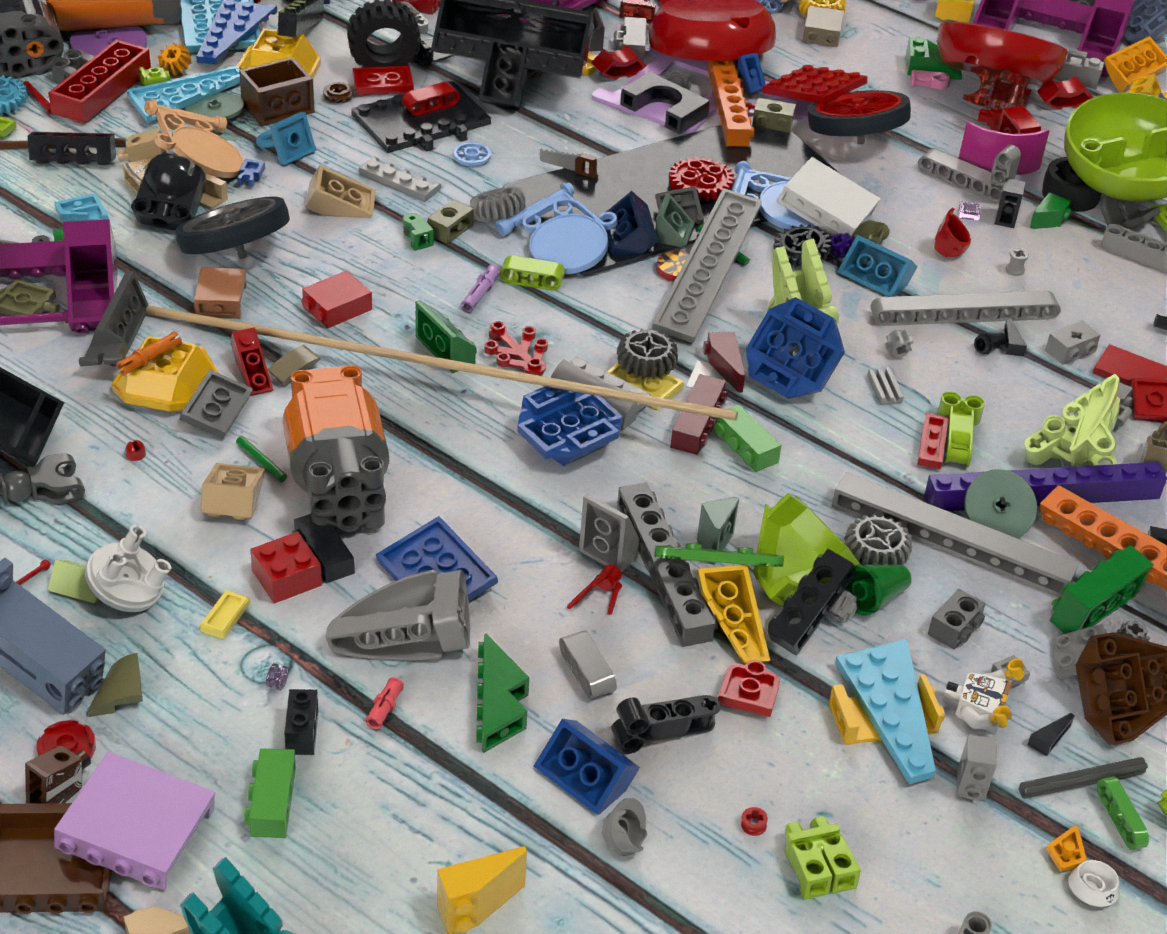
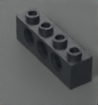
M32 132L27 136L29 160H36V163L39 164L49 163V161H57V164H68L69 161H77V164L81 165L89 164L90 162L108 165L116 158L114 133ZM48 144H52L55 147L56 153L49 151ZM69 144L76 148V153L69 151ZM89 145H93L97 149V154L90 152Z
M827 549L823 555L820 554L814 561L811 572L801 578L794 595L787 597L778 616L775 615L768 624L770 639L797 656L855 577L854 563L830 549ZM822 578H831L827 583L819 582ZM808 598H816L811 604L804 603ZM793 618L801 619L797 624L789 623Z

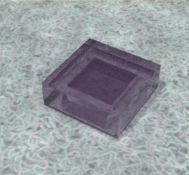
M960 201L959 218L979 221L980 204Z

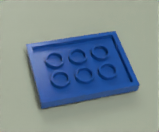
M440 516L376 554L377 561L395 581L429 570H435L437 575L439 573L462 570L466 579L468 601L498 583L496 574Z

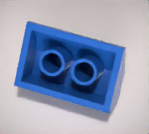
M563 718L533 766L596 815H600L626 792L640 769L637 764L578 721Z

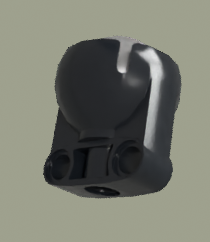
M159 154L152 158L146 166L136 199L131 203V208L137 221L140 224L151 227L175 230L182 223L195 217L206 188V174L201 167L181 155Z

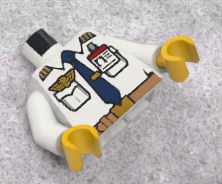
M1012 659L1007 665L1009 670L1003 668L984 674L971 672L968 674L964 686L948 681L944 697L959 701L955 713L956 716L964 720L973 729H983L995 735L998 726L1000 728L1006 727L1008 725L1007 719L1012 718L1009 707L1005 706L1012 684L1010 679L1013 677L1014 680H1021L1025 675L1023 671L1025 666L1021 659Z

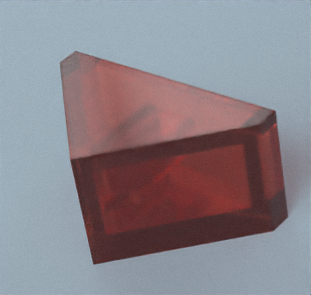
M621 0L619 18H646V22L651 23L655 15L656 5L650 0Z

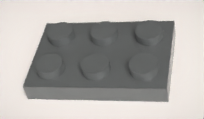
M210 369L181 412L179 420L224 439L250 398L253 388Z

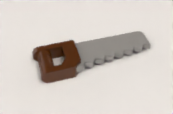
M542 148L540 149V161L570 169L575 171L576 174L587 177H599L597 157L586 153L577 155L572 153L570 155L568 152L565 154L564 152L559 153L558 151L554 152L547 149L544 151ZM585 161L589 162V169L585 168Z

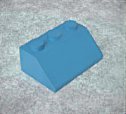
M857 235L837 273L887 297H895L909 284L918 266L911 259Z

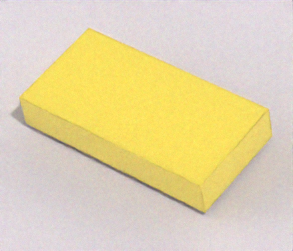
M226 590L199 625L200 632L224 640L250 605V598Z

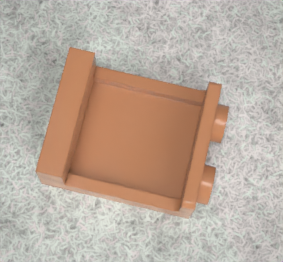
M201 267L194 297L195 314L216 318L241 319V300L243 289H246L247 286L246 269Z

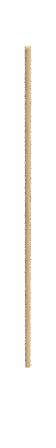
M148 306L146 309L148 315L237 331L255 327L256 333L264 336L733 421H736L738 411L166 308Z

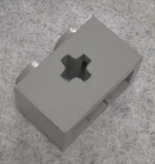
M1080 321L1051 332L1045 351L1064 365L1095 353L1098 348L1100 334L1084 321Z
M968 734L957 769V796L985 801L997 766V739Z

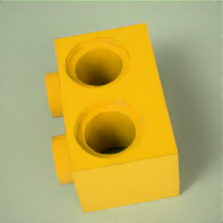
M1152 74L1134 79L1128 92L1158 97L1161 87L1156 75Z

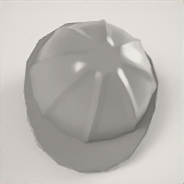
M624 798L603 820L601 834L608 848L622 856L631 855L644 849L641 844L647 836V831L645 830L646 814L640 801L635 798Z

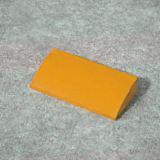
M1150 36L1104 59L1107 72L1120 93L1129 90L1134 79L1152 74L1157 76L1167 69L1166 54Z

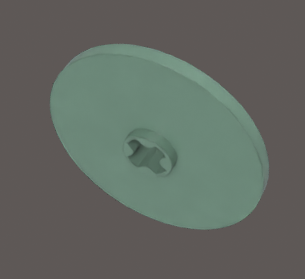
M218 92L186 106L185 111L209 117L221 116L228 120L239 115L244 110L245 105L244 100L238 95Z
M1003 469L986 471L971 482L965 494L964 508L967 519L1017 539L1027 533L1035 521L1037 502L1034 492L1029 484L1014 472ZM1000 500L1001 504L1005 505L1006 507L1001 511L1000 507L996 506V503Z

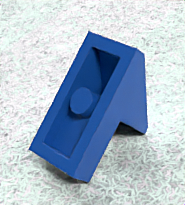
M757 53L740 56L738 61V78L740 80L744 79L748 94L761 92L762 86L766 85Z

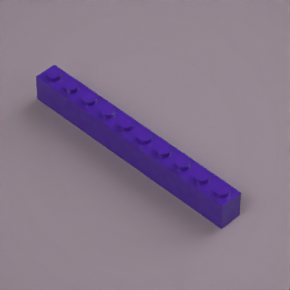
M1159 462L1008 470L1016 473L1029 484L1034 492L1037 506H1040V503L1058 485L1090 503L1160 499L1167 480ZM984 472L929 475L924 493L926 503L946 511H964V499L969 485L977 476ZM1001 500L996 503V506L1006 508L1005 505L1001 504Z

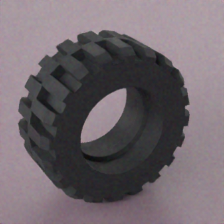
M374 0L372 3L369 1L364 3L363 8L358 7L355 10L356 15L352 14L349 19L350 23L347 24V38L350 53L358 65H362V68L408 66L409 62L412 63L416 59L415 55L419 54V46L421 45L420 31L414 13L410 12L406 5L402 6L401 2L396 0L394 2H391V0ZM382 28H391L401 33L394 42L387 45H375L367 40L374 31Z

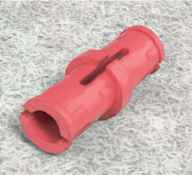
M395 677L389 678L383 691L376 695L374 706L365 718V722L370 728L380 729L388 713L395 709V701L404 689V684L400 679Z

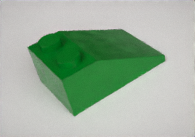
M921 37L909 38L905 55L907 75L911 76L912 70L944 72L949 75V79L962 80L961 69L945 64L940 57L936 44Z

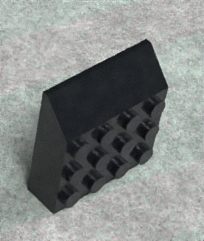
M1 367L0 449L31 466H35L65 402Z

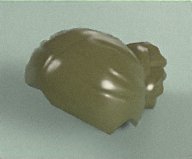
M868 220L858 227L852 239L855 240L856 236L859 235L879 245L881 241L889 236L890 231L885 223Z

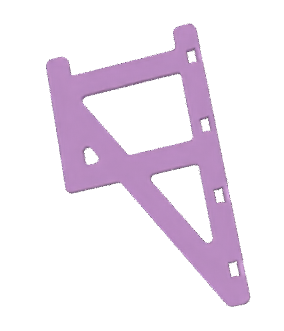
M648 44L645 46V54L655 58L624 86L648 72L662 76L673 65L709 76L707 71L708 61L672 57L654 50ZM742 79L740 88L746 89L744 79ZM598 88L592 93L594 101L664 126L666 110L674 106L665 102H654L634 112L620 105L621 88L616 92ZM712 90L704 97L710 100L708 117L684 133L696 132L712 115H718ZM763 94L786 103L796 104L794 119L808 120V107L814 102ZM754 109L749 110L748 117L753 116Z

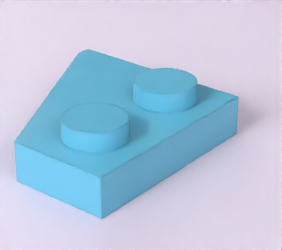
M96 193L54 202L55 210L61 221L109 219L108 213Z

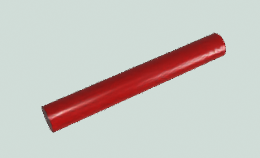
M24 81L23 84L26 86L28 93L49 114H53L51 113L50 103L29 81Z

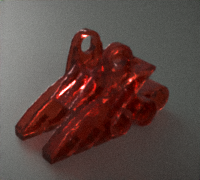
M971 67L970 72L978 75L981 83L975 93L963 94V100L1000 111L1003 108L1017 106L1027 108L1032 91L1027 88L1029 78L1003 69Z

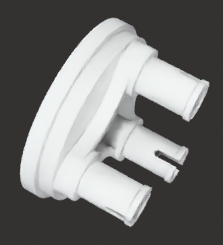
M136 524L130 527L126 537L119 543L107 544L96 550L89 558L85 567L86 582L93 594L106 605L126 612L144 611L155 605L163 593L164 579L171 570V565L168 561L164 559L155 560L152 555L140 548V543L147 532L141 525L134 532L137 527Z

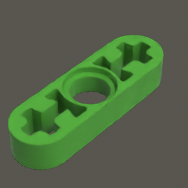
M1115 776L1099 779L1097 782L1099 798L1126 846L1130 850L1147 847L1149 844L1148 831L1120 781Z

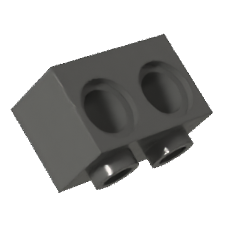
M958 589L932 616L928 635L955 650L961 642L966 643L974 628L978 629L985 619L983 611L986 603Z

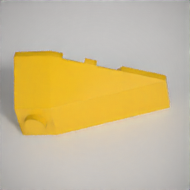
M735 565L698 569L697 574L702 595L742 663L746 665L747 662L752 660L769 663L770 657L748 566Z

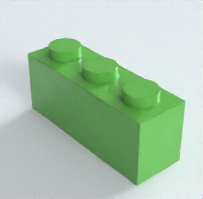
M740 404L727 409L738 411L736 421L716 417L714 425L716 434L755 472L779 463L782 445Z
M260 748L258 760H253L252 777L255 778V783H250L248 790V800L252 802L251 807L245 808L244 823L249 825L251 837L286 838L296 772L295 750Z

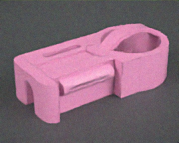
M912 70L910 81L911 86L919 85L946 89L950 77L944 72Z

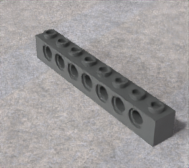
M647 482L619 487L617 506L621 513L629 516L639 537L638 551L682 646L686 647L713 641L714 630L717 629V621L714 614H710L708 604L699 591L698 581L695 577L693 578L690 572L688 560L668 559V556L666 558L654 556L655 546L657 545L681 547L679 542H676L673 537L671 525H667L665 521L664 511L657 504L655 492H651Z

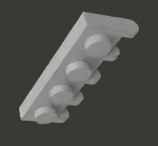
M376 156L359 167L360 175L423 202H426L439 192L442 186L440 183H435L434 185L428 183L427 179L423 176L416 178L410 175L409 170H397L394 168V164L390 162L383 164L379 162V158Z

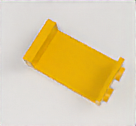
M922 674L919 677L917 686L928 734L939 733L941 723L945 719V713L942 705H939L937 702L934 686L930 685L926 675ZM843 684L832 685L829 706L844 744L882 741L856 697H848Z

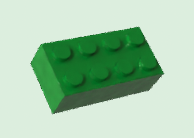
M1129 545L1122 551L1120 549L1116 550L1109 560L1100 561L1093 571H1085L1074 584L1069 582L1062 589L1061 594L1063 596L1053 606L1054 613L1049 621L1064 634L1095 626L1136 597L1154 564L1132 545Z

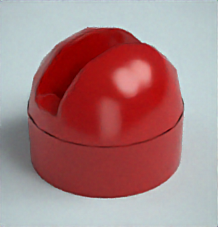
M136 439L133 442L127 443L125 448L127 459L139 461L146 456L145 446L141 441Z

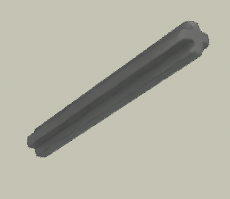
M1138 757L1021 782L1018 790L1021 797L1027 799L1097 784L1098 780L1115 776L1117 779L1143 774L1146 772L1148 765L1144 758Z

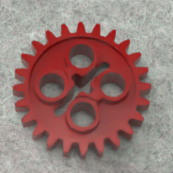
M695 156L693 160L687 157L686 161L680 159L679 163L675 162L674 166H671L668 179L672 189L677 190L696 186L699 201L701 198L708 201L709 198L716 200L723 188L732 190L734 173L731 172V168H726V164L720 165V161L713 162V158L706 160L705 157L698 159Z

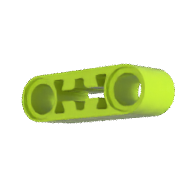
M511 255L506 257L503 263L500 278L508 284L555 291L561 286L565 268L557 262Z

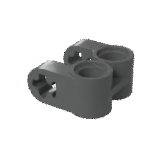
M78 49L65 51L64 57L54 58L50 62L53 81L60 84L94 56Z

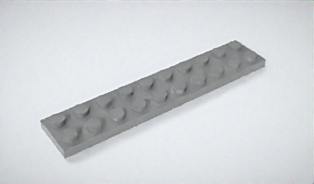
M723 188L653 322L652 330L694 343L761 208V200Z

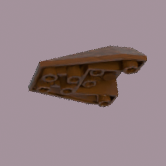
M1115 632L1090 636L1075 665L1085 720L1109 745L1133 741L1167 715V646Z

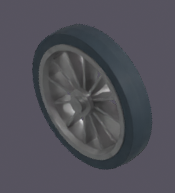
M274 196L260 197L228 204L195 216L179 225L175 229V235L182 253L205 254L235 247L236 251H238L239 259L247 257L244 244L263 238L281 229L290 221V217L283 198Z

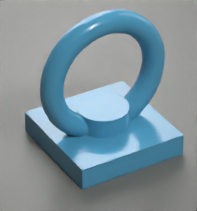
M299 112L270 125V130L256 138V144L259 147L276 148L280 164L286 165L316 151L306 112Z

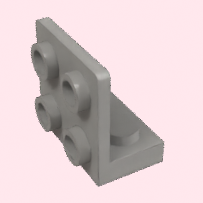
M1103 624L1052 638L1055 675L1058 679L1077 675L1075 665L1090 636L1107 633Z

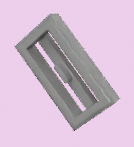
M882 368L877 369V372L869 369L868 378L880 404L902 403L904 396L891 368H886L885 372H883ZM877 378L880 379V381H881V383H882V385H883L882 388H881V385H880V383H879V381H878Z

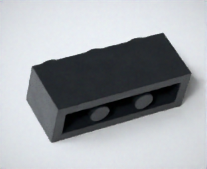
M311 514L294 519L295 530L292 533L298 531L321 564V577H323L326 584L355 574L354 557L332 524L317 525L312 521Z

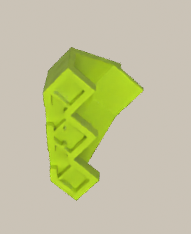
M787 493L774 507H770L765 503L757 553L784 556L783 567H771V564L769 566L754 565L753 574L770 600L783 606L787 597L793 596L797 591L801 578L811 572L816 558L820 554L823 555L827 549L854 563V565L860 563L840 538L797 495L794 497ZM825 577L822 578L819 582L827 583L831 580V578ZM808 598V599H806V600L809 601V600H813V599H816V598Z

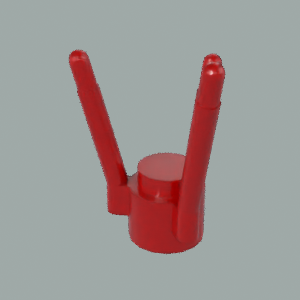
M606 565L600 574L567 605V608L571 609L593 588L599 586L604 591L613 590L607 611L611 615L618 592L622 588V584L619 582L622 578L621 570L615 565Z

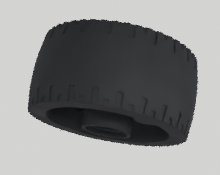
M1067 157L1057 158L1049 164L1042 186L1044 198L1048 193H1052L1071 200L1070 209L1073 212H1085L1098 205L1102 193L1092 189L1078 177L1069 164Z

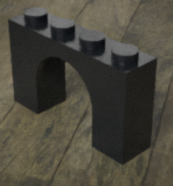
M648 72L621 88L620 105L634 112L654 102H665L674 105L666 110L665 127L678 134L685 132L708 117L710 100L652 72Z

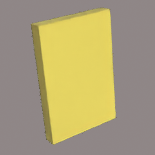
M618 363L607 371L655 397L672 399L684 389L685 382L670 374H664L662 378L655 376L654 380L651 377L644 379L642 376L635 378L633 373L627 374V370L621 369V365ZM647 405V406H649V407H651V408H653V409H655V410H657V411L661 408V407H656V406Z

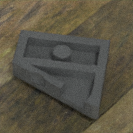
M696 186L655 194L658 211L661 208L665 195L670 193L695 223L704 224Z

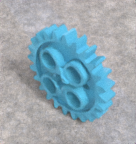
M5 75L0 77V116H3V112L11 114L10 110L18 111L17 107H23V103H26V99H28L26 86H24L23 82H19V79L13 80L12 76L5 78Z

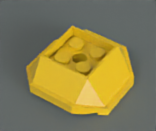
M263 29L253 45L247 48L237 65L242 70L293 57L314 78L321 65V57L304 34H300L297 37L277 35V30Z
M147 336L138 349H143L162 338ZM182 342L181 345L149 361L143 368L138 367L125 376L119 372L112 383V390L127 404L169 412L181 411L185 408L210 369L217 373L218 371L204 346Z

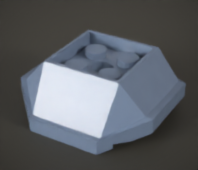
M1134 0L1125 38L1131 45L1149 36L1154 42H1157L1167 34V0Z

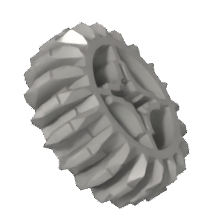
M510 186L490 189L489 191L477 194L470 200V207L473 208V218L485 222L518 214L526 207V200L521 188Z
M872 514L870 518L866 515H863L862 519L856 518L853 523H850L844 538L845 545L860 564L904 565V563H907L913 547L912 535L908 534V528L902 527L901 522L895 523L893 518H884L883 515L876 517Z

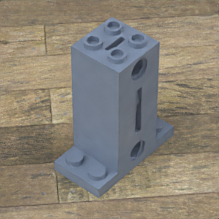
M3 558L0 561V667L64 715L71 708H77L85 695L91 690H97L103 683L106 649L13 580V563L7 558Z

